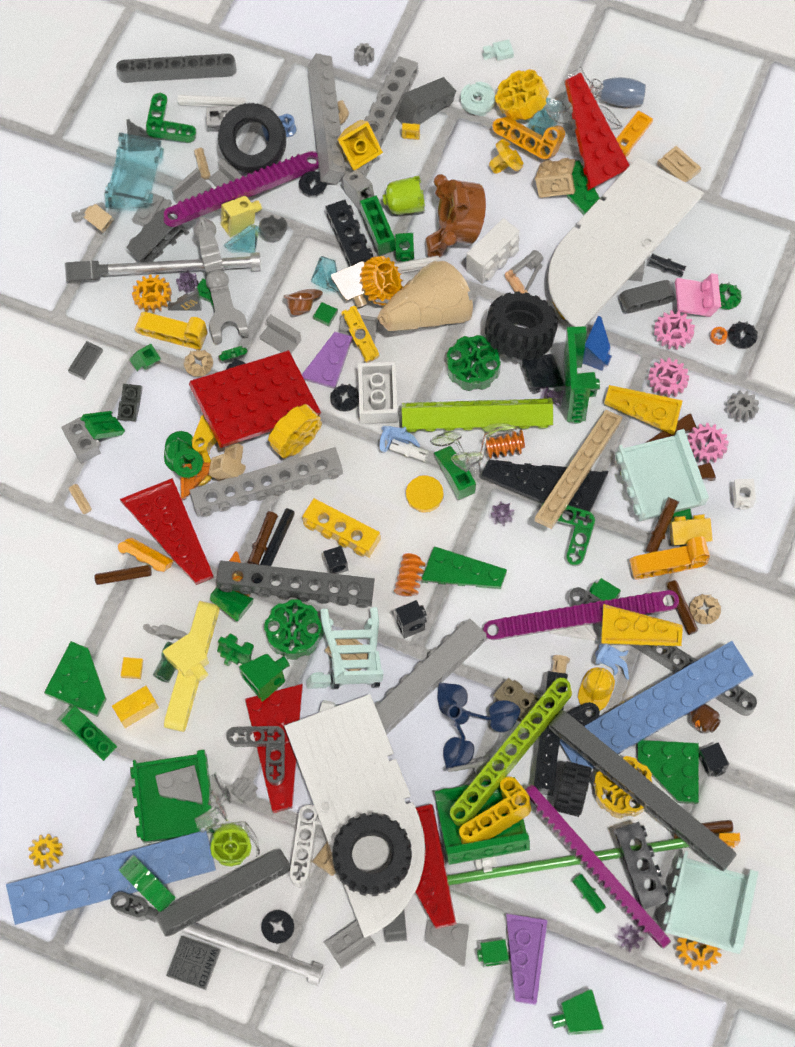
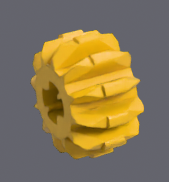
M47 834L45 839L42 835H39L38 842L34 839L32 840L35 846L28 847V850L32 852L28 857L30 860H34V866L40 865L41 869H45L46 865L49 868H53L52 862L54 861L57 864L60 863L57 856L61 857L64 853L60 851L63 845L58 843L59 839L57 837L52 838L50 834ZM46 848L50 850L49 853L46 852V855L42 853L43 850L46 851Z

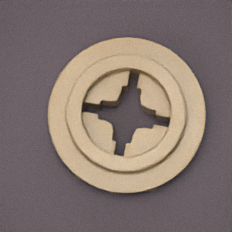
M198 348L196 351H190L185 356V370L190 375L196 377L208 374L213 367L211 354L206 352V350H199ZM195 358L199 361L201 360L202 367L199 364H195Z
M702 593L697 597L695 596L690 604L689 609L694 620L701 624H711L721 614V605L718 599L712 597L711 594L704 595ZM704 602L707 607H710L708 614L700 609L703 607Z

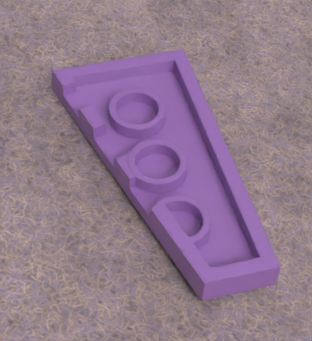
M506 914L515 1002L536 1005L548 920Z

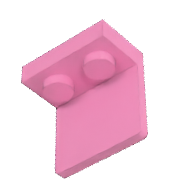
M711 273L703 282L681 278L675 280L677 310L679 312L711 317L721 307L718 274Z

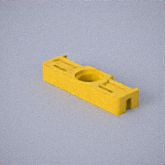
M351 306L349 310H343L341 315L344 316L349 331L365 359V363L379 358L380 354L356 306ZM360 329L366 333L363 339H357L355 333Z

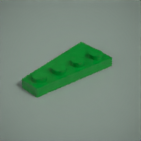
M577 160L572 172L575 192L574 194L566 195L569 201L574 203L584 216L600 197L595 188L588 190L587 175L584 174L580 160Z
M434 546L421 583L433 582L441 585L458 584V586L470 585L479 588L501 589L507 569Z

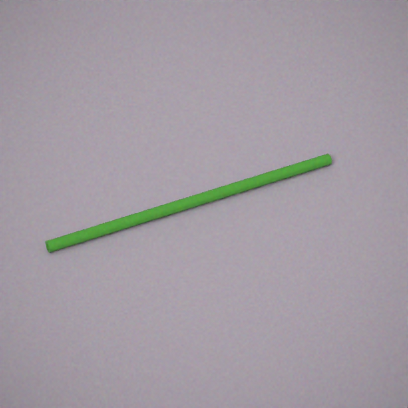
M681 838L647 843V845L652 846L654 853L691 847ZM640 845L630 846L634 851L640 849ZM620 848L594 852L601 861L623 858ZM574 855L495 867L492 868V871L485 873L483 870L451 874L447 875L449 885L580 865L581 857L575 858Z

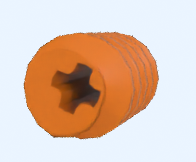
M519 430L518 436L515 431H512L511 437L508 432L504 433L503 438L500 433L497 434L496 439L493 435H489V440L484 436L486 453L490 459H492L493 453L499 458L500 452L507 456V452L510 450L511 454L514 455L517 449L519 454H522V449L525 448L522 430Z
M406 553L402 556V567L399 569L400 574L397 576L398 581L395 584L394 593L401 596L418 595L419 592L414 588H420L421 585L416 581H421L422 577L418 574L424 573V570L419 567H425L426 564L421 561L419 556Z

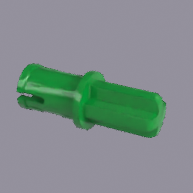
M580 874L572 881L583 895L582 899L587 900L595 913H601L606 908V905L595 892L596 888H592L583 874Z

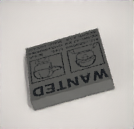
M181 936L166 976L206 990L221 950Z

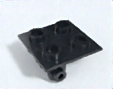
M543 354L539 358L534 357L532 360H522L521 366L524 368L527 382H530V390L534 394L539 393L541 388L565 386L553 354Z

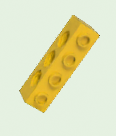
M313 498L302 516L303 524L311 531L317 530L326 539L332 538L336 540L340 546L353 549L361 557L365 555L370 558L381 540L379 531ZM321 519L329 520L327 523L319 522ZM339 527L345 528L342 532L336 531ZM354 536H361V537H362V538H361L360 540H358V541L353 540V537H354Z

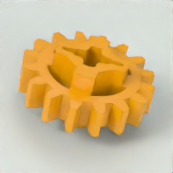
M149 274V278L146 279V277L142 276L143 281H136L137 286H133L134 292H132L135 305L137 304L139 309L144 307L145 312L151 309L155 313L156 308L161 311L162 305L168 306L167 301H171L170 295H172L169 282L166 283L164 277L160 279L159 275H156L153 278Z
M686 938L677 939V942L681 944V946L676 947V951H681L678 959L684 958L683 965L691 964L692 971L695 967H698L699 972H702L703 966L710 970V963L716 965L718 961L715 958H721L722 956L718 952V950H721L720 948L696 941L686 944ZM698 943L700 947L704 948L701 954L697 948H694ZM713 952L712 956L705 961V954ZM688 954H691L695 960L691 959Z

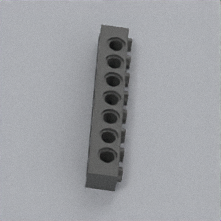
M222 560L219 563L217 589L223 592H232L233 590L247 595L258 593L264 597L276 595L282 599L293 597L301 601L317 600L323 604L335 602L341 606L352 604L359 608L372 607L375 578ZM235 576H241L243 578L241 581L233 580ZM260 578L262 582L255 584L252 580ZM275 580L281 582L279 586H274L271 583ZM299 583L301 586L299 588H293L291 587V584ZM312 585H318L320 589L312 590L310 587ZM332 587H337L339 591L333 593L329 589ZM355 589L359 593L357 595H351L349 591Z

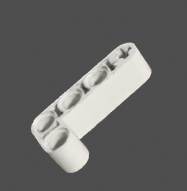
M314 805L303 806L298 816L290 868L291 881L298 888H303L309 883L317 829L323 830ZM306 813L314 814L311 820L303 818ZM308 832L311 834L308 840L300 838L303 833ZM305 852L308 854V857L305 860H299L297 858L298 855ZM299 867H301L303 877L297 880L296 876H299Z

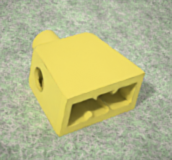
M246 196L222 204L221 226L230 238L255 222V213L262 210L260 202L256 200L251 203Z
M194 630L162 651L165 658L185 678H189L194 674L198 681H202L208 676L204 667L209 664V661Z

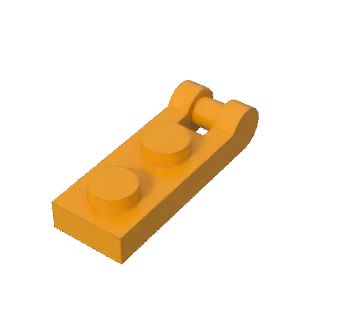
M639 110L616 138L625 157L630 154L632 148L653 123V118Z
M130 537L118 544L119 552H128L135 556L137 560L150 564L157 571L164 572L173 564L174 560Z

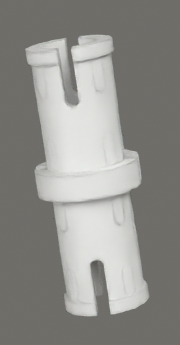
M396 439L392 440L389 448L391 451L404 454L407 458L412 457L426 462V457L429 454L428 450Z

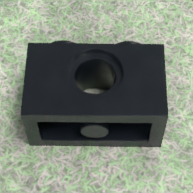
M417 600L395 609L396 623L404 639L425 630V623L427 622L425 616H427L423 605L419 606Z

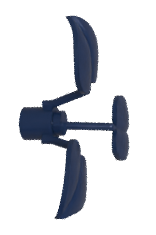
M440 682L437 694L439 709L445 716L455 721L454 726L457 727L461 735V739L453 737L444 745L443 758L446 770L467 765L473 758L474 744L471 741H465L466 737L460 726L469 720V716L491 720L492 729L499 733H504L511 730L516 724L521 713L520 707L511 701L501 700L490 706V716L472 713L463 708L468 700L467 690L463 686Z

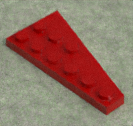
M580 72L564 82L568 100L572 105V119L575 120L577 128L575 133L580 156L583 158L585 165L583 170L588 179L587 188L590 190L624 172L630 164L585 78Z
M173 478L120 499V502L196 585L214 578Z
M303 684L277 690L264 701H261L258 696L245 699L252 727L278 726L285 733V779L280 785L275 786L268 782L266 777V747H257L273 813L293 808L297 759L284 726L300 720ZM264 732L265 741H268L267 737H273L274 741L281 737L278 732H275L273 736H268L267 732ZM253 733L255 742L259 741L262 737L261 733ZM273 751L270 754V758L273 761H277L281 758V753ZM270 765L274 767V774L270 776L277 780V777L281 776L278 774L277 766Z
M429 804L417 807L416 810L422 824L425 839V860L421 879L415 892L436 929L457 925L434 806Z

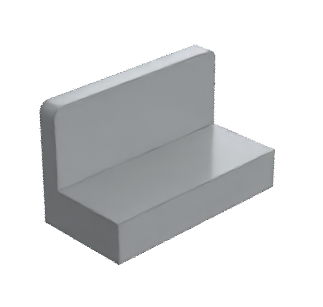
M222 158L218 161L219 170L211 175L209 180L216 187L218 185L221 187L223 183L233 182L236 178L240 179L242 175Z
M196 168L172 189L174 201L178 203L180 200L183 202L186 198L190 199L193 195L196 197L198 193L208 192L212 187L201 177L200 170Z
M270 314L266 319L267 328L260 335V340L281 353L289 350L292 354L302 341L300 332Z

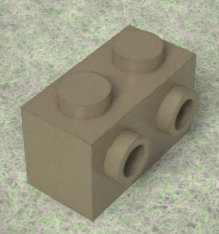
M508 678L493 695V702L506 700L517 704L521 709L517 721L521 723L538 702V698L533 693H527L523 690V686L518 681H512Z

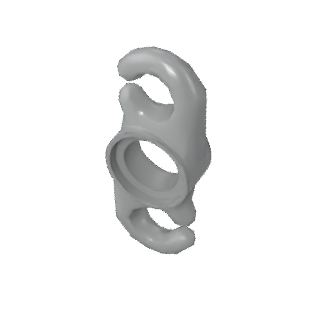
M149 624L143 625V629L146 632L165 640H174V638L180 640L187 635L184 631L168 625H160L159 627L155 625L150 627Z

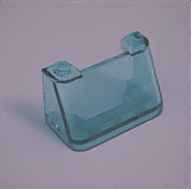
M119 132V146L116 150V159L110 182L106 185L104 192L105 208L148 207L153 202L154 194L151 192L159 159H163L164 148H161L162 141Z

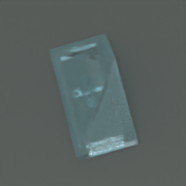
M250 224L226 242L224 247L231 250L255 253L259 227Z
M321 256L310 282L324 289L339 293L331 279V275L337 273L335 260Z

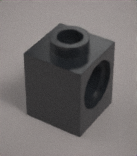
M342 546L323 551L329 573L340 574L349 571Z
M719 742L700 750L699 759L708 777L712 775L718 777L726 773L729 762Z

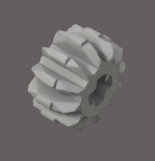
M739 390L737 394L733 393L731 395V399L727 402V413H731V419L737 417L738 422L741 419L747 422L749 418H755L759 411V400H755V394L748 395V390L743 394Z

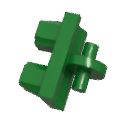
M231 633L225 638L220 637L217 652L220 653L221 657L225 658L224 665L230 666L232 662L237 665L239 663L245 664L251 661L254 649L253 644L245 642L240 646L237 644L238 638Z

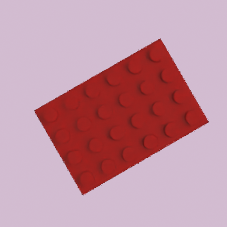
M289 350L189 382V386L220 448L273 431L277 422L297 406L301 407L306 404L318 416L321 414Z

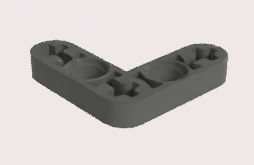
M278 726L233 727L229 729L226 737L228 743L233 747H266L267 780L275 786L283 783L285 779V733L283 729ZM244 732H247L246 736L248 741L245 742L244 737L238 738L237 741H234L231 737H233L235 733H238L239 736H245ZM259 732L262 737L259 741L255 742L250 739L251 734ZM264 732H267L268 736H273L275 732H278L281 737H278L276 741H274L273 737H267L268 741H265ZM273 751H279L281 758L273 761L270 758V754ZM270 765L277 766L278 774L281 775L277 777V780L270 776L274 774V767Z

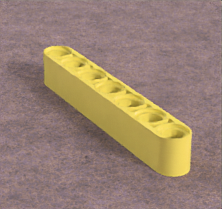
M199 601L190 632L193 630L196 632L207 656L220 608L216 604ZM178 671L164 720V728L185 732L200 682L194 674L189 678H185Z

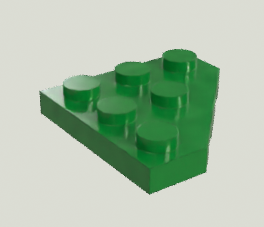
M70 641L44 694L68 705H74L78 709L98 717L107 699L92 656L87 647Z
M642 740L637 743V761L649 768L653 779L662 788H665L677 803H699V743Z

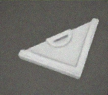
M590 625L549 631L552 635L596 642L599 640V636Z

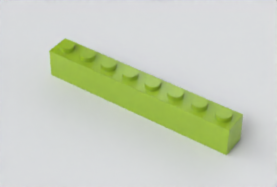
M552 398L402 403V428L406 427L408 432H415L418 429L435 431L442 428L446 431H452L455 428L473 430L478 427L484 430H489L493 427L510 429L513 426H519L522 429L530 428V426L548 428L549 425H553Z

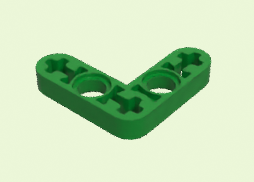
M155 93L150 103L146 121V133L152 137L187 143L195 141L196 128L194 126L164 121L167 109V96L163 93ZM158 112L161 116L155 117L152 114ZM174 129L176 132L169 133L166 130Z
M567 505L557 522L575 527L567 552V560L572 566H580L585 559L595 526V517L589 511ZM566 510L573 512L574 516L571 520H565L562 517ZM577 513H580V518L589 516V519L592 521L584 525V522L578 519V523H574L577 519ZM584 534L587 540L583 544H578L575 540L576 536ZM573 545L578 548H584L583 551L579 549L578 556L581 559H577L576 562H573V559L570 557L576 552V548H572Z

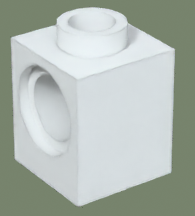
M735 479L732 486L734 508L747 510L754 507L756 501L754 479ZM740 493H745L748 497H742Z

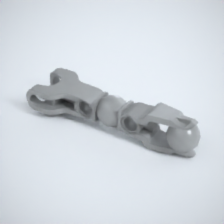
M200 217L193 231L195 237L200 242L201 255L207 275L206 285L211 291L215 314L209 322L214 343L219 344L223 341L222 331L228 326L236 327L241 337H248L249 332L245 315L241 311L236 310L232 304L228 288L229 278L224 272L219 247L215 239L216 226L205 217Z

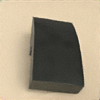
M123 384L121 401H119L118 420L136 422L143 386Z

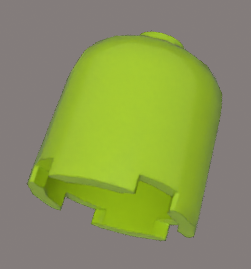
M420 176L395 180L387 185L386 194L382 195L383 203L388 205L389 210L393 214L401 215L425 211L423 190L420 189Z

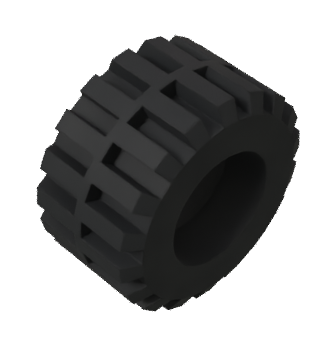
M569 761L565 762L554 803V808L557 812L576 817L582 814L592 773L591 767Z

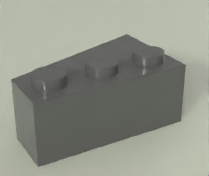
M442 77L408 91L403 95L396 119L401 124H422L451 105L457 90Z
M164 208L158 211L154 218L144 225L140 233L133 237L126 246L140 262L154 261L164 253L163 249L169 244L175 245L178 237L182 234L186 236L190 233L182 224L176 227L166 225L163 220ZM171 214L168 215V218H169V219H171V220H175V219H176V218H175L174 216H172Z

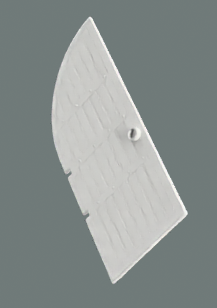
M637 157L602 195L606 200L602 201L599 199L577 222L580 228L573 227L561 240L552 256L548 272V284L552 300L561 315L574 327L587 326L701 199L704 192Z
M371 694L284 726L331 851L336 834L340 832L343 824L346 825L349 819L353 817L358 818L359 814L363 813L372 815V812H375L379 816L384 814L390 816L392 821L396 820L400 823V827L406 830L407 837L411 841L412 859L410 868L405 879L400 882L397 888L391 889L386 894L380 893L378 896H372V894L364 896L360 895V892L349 890V887L346 884L344 885L364 938L386 927L405 909L418 887L425 860V839L422 824L414 803L406 804L404 800L410 798L411 795L397 760L389 761L388 756L393 755L394 752ZM366 836L355 844L352 858L355 865L361 871L378 873L389 865L392 852L389 844L384 839L377 836Z

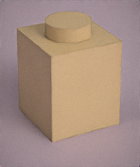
M97 204L90 205L84 213L86 214L84 218L102 233L114 221V218Z

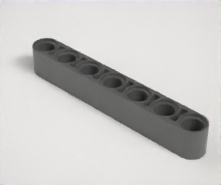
M228 53L120 60L116 64L119 80L123 83L230 77L237 72L235 57Z
M281 849L273 851L161 911L156 915L155 919L166 937L174 935L285 875L290 871L291 865Z

